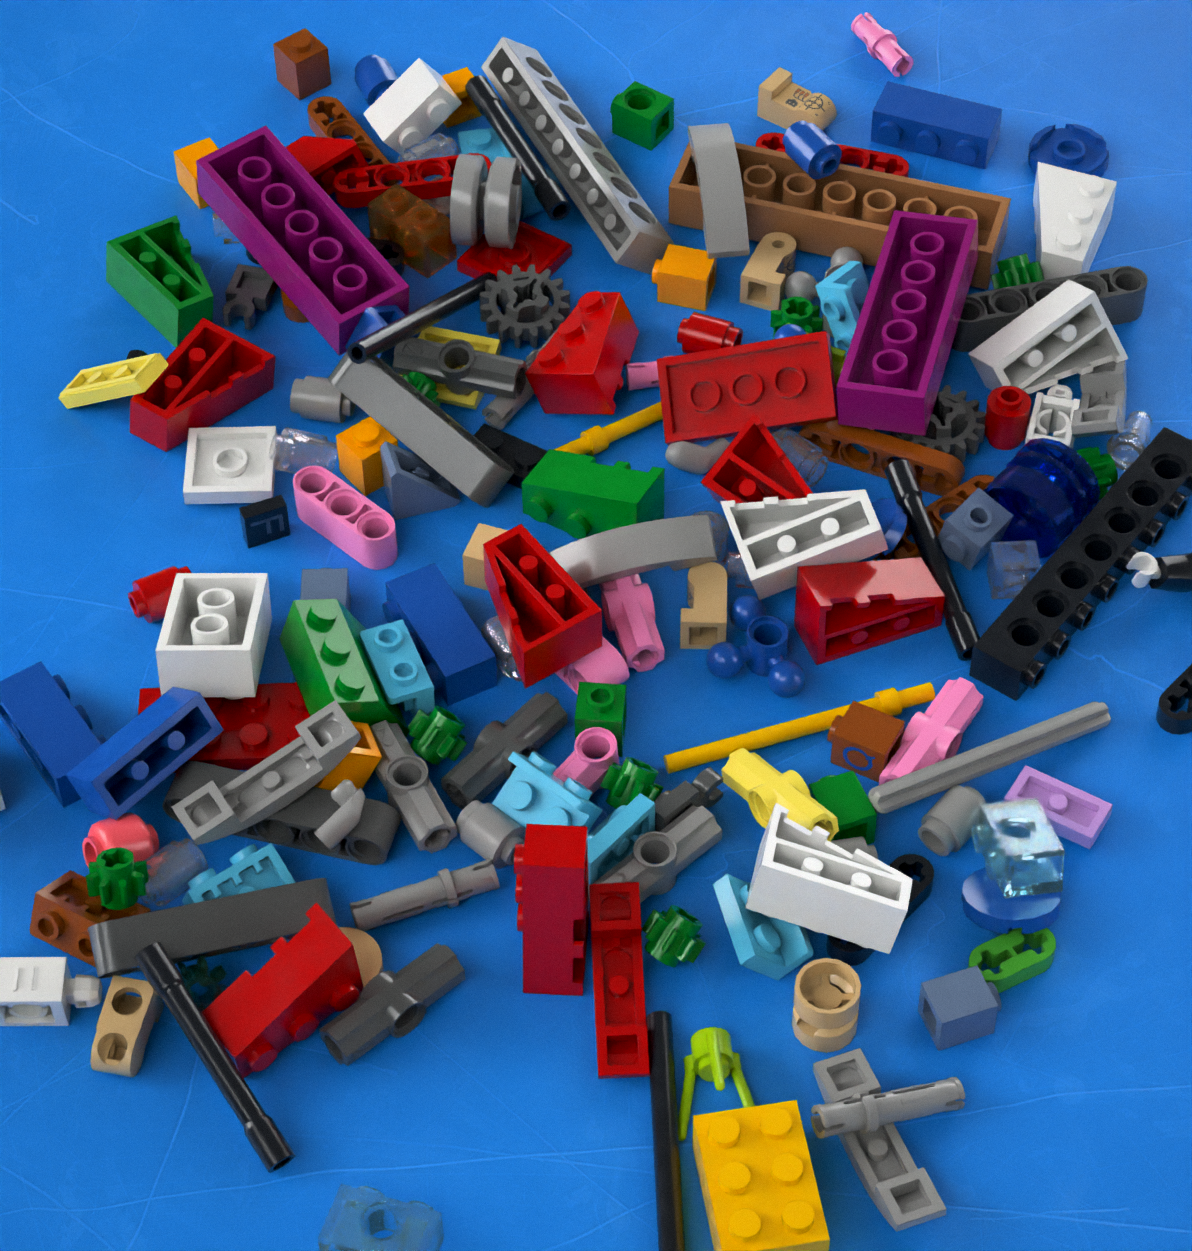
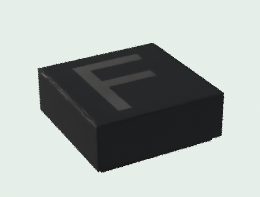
M282 495L239 508L243 538L248 548L291 535L287 505Z

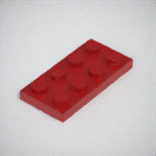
M827 331L657 359L665 443L668 446L679 441L695 443L721 437L737 436L754 412H756L769 431L838 420L830 335Z
M297 682L258 684L255 697H244L236 700L225 697H203L224 731L189 760L235 770H249L300 737L295 726L309 718L310 715ZM160 688L140 689L138 715L161 697Z

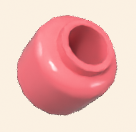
M124 813L117 820L107 818L94 823L90 827L88 837L84 838L82 843L83 856L89 869L88 864L96 862V858L101 852L111 848H125L133 852L134 863L146 861L148 871L154 861V852H157L159 849L158 835L151 824H145L140 816L133 813Z

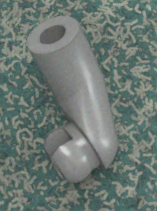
M723 437L706 447L687 441L671 443L667 447L665 456L668 463L689 473L701 475L713 467L730 443Z
M344 779L331 792V798L340 807L314 832L330 851L360 821L365 794L361 787L357 789L353 782L348 779Z

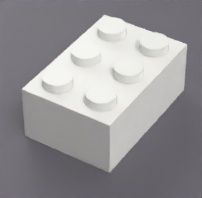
M176 573L155 650L161 696L173 686L200 692L203 697H225L236 700L256 696L272 622L268 573Z

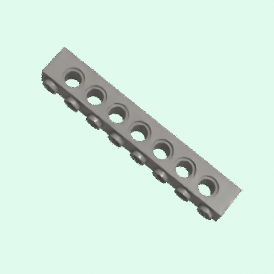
M502 36L481 66L482 70L615 263L651 275L656 259L662 260L668 244L674 245V242L539 52L534 48Z

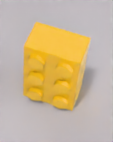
M797 1100L693 1115L692 1149L714 1251H829L830 1237Z

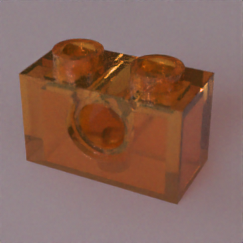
M396 183L367 204L370 238L390 240L401 245L405 252V264L427 279L457 258L456 244H453L451 240L450 218Z

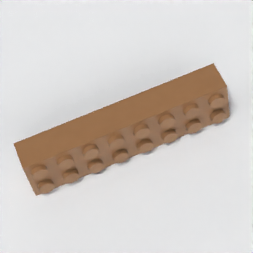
M688 142L669 185V223L703 230V211L696 166L692 161L690 142ZM735 142L743 185L749 240L760 242L769 233L782 232L791 235L795 239L796 250L832 257L833 253L841 247H853L862 255L863 264L876 266L894 210L978 220V260L970 286L988 290L991 282L990 275L994 273L1006 238L1011 198L839 164L837 170L828 177L812 179L785 152Z

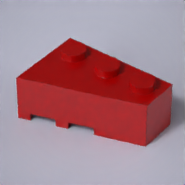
M592 291L585 293L525 372L545 414L614 415L616 405L613 397L616 390L622 389L624 380L621 372L623 366L630 363L639 334L620 292Z
M202 318L166 359L169 365L146 392L136 394L131 398L130 433L165 452L188 440L189 428H207L272 390L274 386L276 356Z
M756 412L750 417L701 481L706 490L720 504V501L735 500L736 503L760 502L766 497H778L779 500L807 498V494H814Z
M522 524L483 544L485 582L525 689L602 647L601 608Z
M921 557L798 566L794 627L817 666L941 626L945 595Z
M526 824L525 844H515L514 874H517L515 901L518 903L517 931H523V993L583 996L589 925L588 830L586 826Z
M317 902L305 913L311 921L289 942L282 936L274 942L270 948L275 955L257 973L252 976L249 971L245 970L202 1012L243 1078L253 1071L259 1072L273 1063L280 1051L294 1041L300 1042L308 1038L317 1029L319 1023L335 1011L340 1012L349 1008L357 1000L359 993L364 988L352 942Z

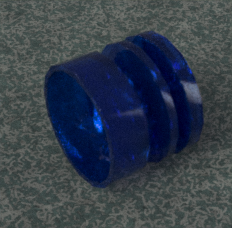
M1048 438L1030 440L1007 463L1006 468L983 490L1014 515L1000 542L1015 553L1033 559L1047 558L1053 554L1070 536L1073 528L1081 523L1086 515L1097 505L1100 495L1098 479L1089 463L1074 449L1060 441Z

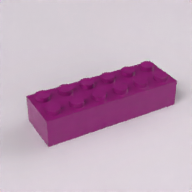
M266 125L196 160L199 195L339 356L347 352L345 346L367 307L397 305L405 315L409 314L410 286Z
M894 210L836 386L838 424L925 436L978 260V220Z

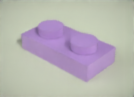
M1025 765L1004 797L1002 810L1090 850L1110 818L1113 804Z

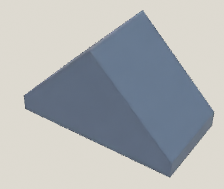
M387 441L380 446L384 490L395 520L455 507L461 501L456 487L418 455Z

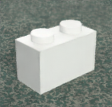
M418 58L363 115L381 140L407 159L462 102L444 78Z

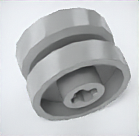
M459 154L455 164L451 187L450 234L452 243L476 246L484 231L489 247L513 249L517 237L522 204L520 159L496 157L488 173L487 164L483 156Z

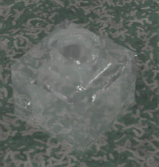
M1036 540L990 542L987 577L991 599H1015L1041 569Z

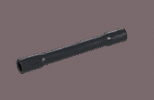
M481 75L472 77L465 86L467 94L479 112L486 117L511 157L520 159L521 172L533 188L535 197L549 218L554 221L565 218L571 211V204L557 183L549 177L502 107L500 98L487 79Z
M904 459L894 461L885 468V475L897 504L907 515V524L919 554L945 595L943 609L946 620L945 625L958 658L962 661L971 660L973 646L980 639V635L971 614L967 611L923 503L922 492L910 462Z
M161 942L153 943L142 949L135 956V961L157 996L164 1000L244 1128L245 1136L267 1171L271 1173L288 1164L295 1157L293 1150L274 1120L265 1113L187 990L182 975Z

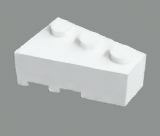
M1041 162L1037 163L1033 193V207L1035 211L1034 233H1036L1035 255L1036 261L1040 262L1045 280L1089 272L1111 220L1117 181Z
M1069 279L968 353L985 387L994 390L1001 386H1014L1024 390L1027 394L1056 385L1058 380L1077 373L1083 375L1093 372V368L1111 361L1119 363L1129 359L1095 291Z
M866 489L807 494V498L779 500L778 497H766L760 502L736 503L735 500L720 501L759 600L796 586L798 566L857 562L888 550L884 534Z
M775 803L759 846L745 909L761 913L767 917L793 923L817 933L840 938L864 948H871L890 954L908 911L913 879L858 848L854 854L849 853L827 840L830 834L828 831L817 825L812 831L787 818L789 810Z

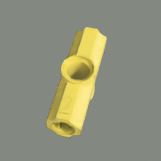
M744 748L734 751L729 755V760L721 769L723 782L748 802L752 815L763 828L766 829L774 805L778 803L789 810L787 818L812 831L817 825L828 831L830 834L827 840L831 842L834 835L839 831L838 819L811 797L805 781L796 771L788 770L780 773L755 752L750 753Z

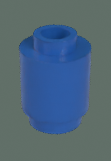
M378 55L363 57L355 67V82L369 106L398 79L390 63Z
M801 120L795 122L786 130L783 136L786 154L812 179L828 177L837 170L842 156L841 148L816 124Z

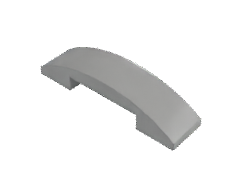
M729 123L688 126L692 161L696 166L702 204L703 231L707 257L711 259L748 256L750 254L744 192L731 127Z
M1125 360L1119 363L1111 361L1094 367L1093 372L1080 374L1082 392L1080 407L1074 410L1071 423L1074 438L1122 433L1125 424L1127 398Z
M708 515L666 518L619 527L579 539L549 552L587 594L588 586L665 566H670L673 571L717 560L711 521Z
M336 700L295 726L300 737L225 786L218 789L212 780L171 807L196 845L227 837L273 815L310 790L348 755L361 739V736Z
M861 1048L813 1063V1072L825 1104L851 1099L854 1093L868 1091L869 1095L881 1093V1086ZM894 1123L878 1126V1129L871 1133L862 1134L861 1130L838 1135L864 1188L880 1213L896 1232L946 1215V1207L924 1167L917 1168Z

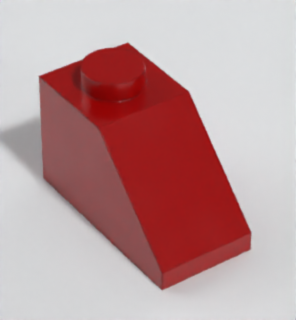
M303 136L286 146L287 150L328 195L335 192L333 182L338 173L350 168L369 166L354 139Z

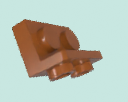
M70 870L35 893L30 934L96 967L88 927L109 920L148 913L151 909L137 902L133 906L122 910L108 909L101 905L100 895L95 897L88 896L86 877Z

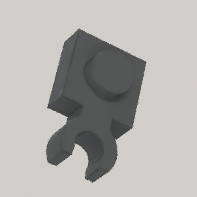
M238 264L225 291L227 302L223 307L225 326H230L235 317L244 316L245 329L251 330L256 324L255 309L267 311L278 285L264 268Z
M708 767L697 775L692 784L685 780L672 791L668 790L660 794L654 801L655 831H661L693 805L696 807L702 805L705 808L715 805L723 797V793L716 788L723 782V777L711 767Z

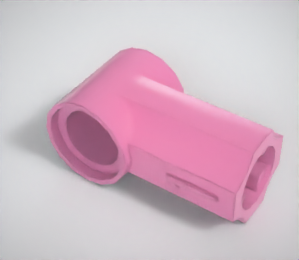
M602 727L585 729L575 739L574 751L554 771L553 775L564 783L570 777L588 788L593 794L598 789H603L600 785L609 766L613 762L619 764L615 735Z

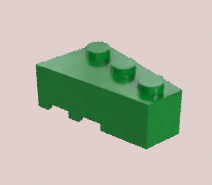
M176 215L106 242V282L175 348L202 318L213 323L214 295L199 263H195L191 255L190 243L188 239L183 238L180 231V222Z
M549 449L522 482L523 513L538 522H545L561 529L577 539L632 524L664 519L665 468L652 467L649 472L632 470L629 462L617 461L614 466L596 464L597 461L593 456Z

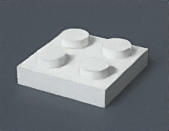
M276 426L189 428L183 484L184 503H256L272 498L274 496L277 452Z

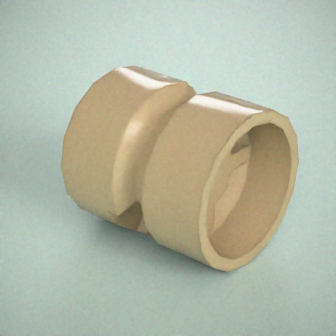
M822 958L804 965L796 975L792 1028L795 1037L802 1045L813 1051L825 1053L838 1051L850 1044L856 1035L861 983L858 974L850 965L838 959Z

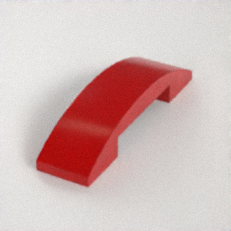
M639 882L589 884L598 1079L650 1077Z

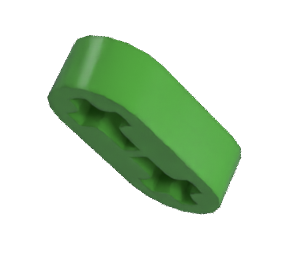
M1015 928L1008 931V934L1004 933L972 950L969 956L968 968L978 965L981 971L982 964L985 963L990 968L1000 966L998 974H994L990 969L981 971L986 983L992 982L997 988L998 993L1045 972L1053 963L1056 939L1048 928L1031 934H1021L1022 928ZM1024 944H1028L1033 949L1041 947V953L1037 954L1032 949L1023 952Z

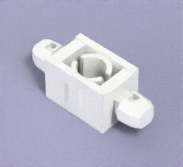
M1059 384L1052 386L1048 390L1047 395L1037 392L1032 415L1029 417L1022 468L1030 470L1029 476L1034 483L1046 485L1054 479L1055 474L1063 476V466L1068 463L1070 452L1073 451L1075 438L1072 435L1071 423L1074 410L1079 409L1080 399L1072 400L1073 393L1068 386Z
M0 957V1026H69L71 1004H75L76 1008H86L101 1003V980L95 976L78 974L75 978H72L66 957Z

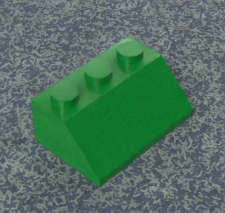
M337 599L293 600L279 640L309 715L312 716L336 700L350 721L368 723L369 727L384 720L392 724L397 723L404 736L407 737L409 729L398 703L393 705L388 703L360 641V632L366 630V628Z

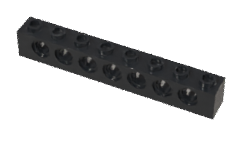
M1166 427L1158 433L974 644L969 673L971 677L1015 701L1021 697L1028 687L1034 689L1038 686L1049 662L1053 658L1059 660L1064 655L1070 644L1071 636L1077 629L1083 631L1087 628L1101 601L1107 603L1116 592L1122 576L1125 573L1131 575L1136 570H1129L1126 567L1132 557L1138 552H1144L1148 546L1155 547L1162 538L1167 523L1171 519L1178 520L1183 514L1189 497L1192 495V440Z

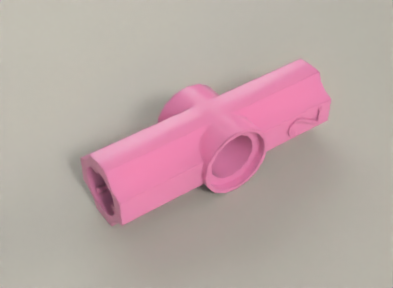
M639 573L600 583L605 622L610 632L615 631L622 657L627 666L636 669L637 672L654 669L655 665L665 660V649L655 623V607L649 585L641 582Z
M961 677L957 680L948 679L925 713L920 711L915 713L904 731L900 748L880 774L879 785L957 754L964 731L983 706L984 696L979 693L974 683Z

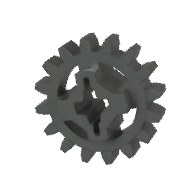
M532 264L528 267L527 272H521L518 265H513L512 274L509 275L502 270L497 271V282L487 279L485 282V292H480L481 322H486L487 333L494 334L499 332V340L502 344L509 338L514 339L515 348H520L523 341H529L533 348H537L538 339L543 338L547 341L553 334V331L570 314L569 290H563V280L558 278L551 281V270L549 269L544 270L541 274L535 273V265Z
M945 385L942 392L938 391L925 436L892 431L890 436L948 453L963 463L965 462L966 452L976 455L979 443L984 441L986 415L985 412L978 411L979 402L977 400L966 402V391L963 390L954 395L951 394V387Z

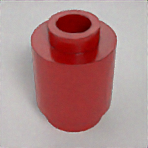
M693 312L689 319L683 318L677 334V342L682 344V351L685 354L741 345L743 330L734 327L733 322Z
M1001 386L992 390L988 395L984 424L986 426L985 436L994 448L1012 450L1018 447L1026 438L1031 399L1024 390L1014 386Z
M171 566L133 581V591L128 593V599L137 618L144 616L149 624L163 619L176 573H191L190 569L187 566L179 569Z

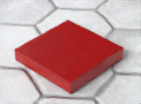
M519 220L513 249L489 247L484 233L478 244L471 246L457 260V271L474 279L486 272H491L497 277V271L499 270L509 275L512 274L513 265H518L521 272H527L528 267L532 264L535 265V273L541 274L544 270L549 269L552 276L572 255V244Z

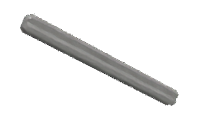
M1096 701L876 786L869 791V800L876 813H889L947 790L954 785L962 784L1106 727L1111 722V717L1108 713L1109 708L1104 702L1099 703Z

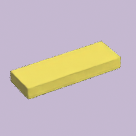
M154 353L83 369L59 394L58 398L67 409L145 393L169 364L161 353Z

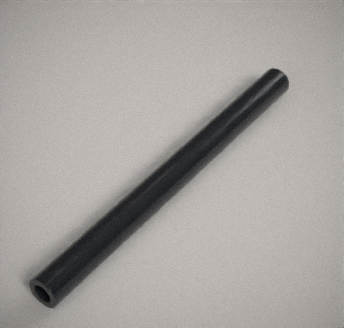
M486 272L359 339L348 347L349 358L356 364H362L480 300V292H485V282L487 279L497 282V277L491 272Z
M655 1011L648 1014L646 1019L659 1251H685L672 1016L665 1011Z

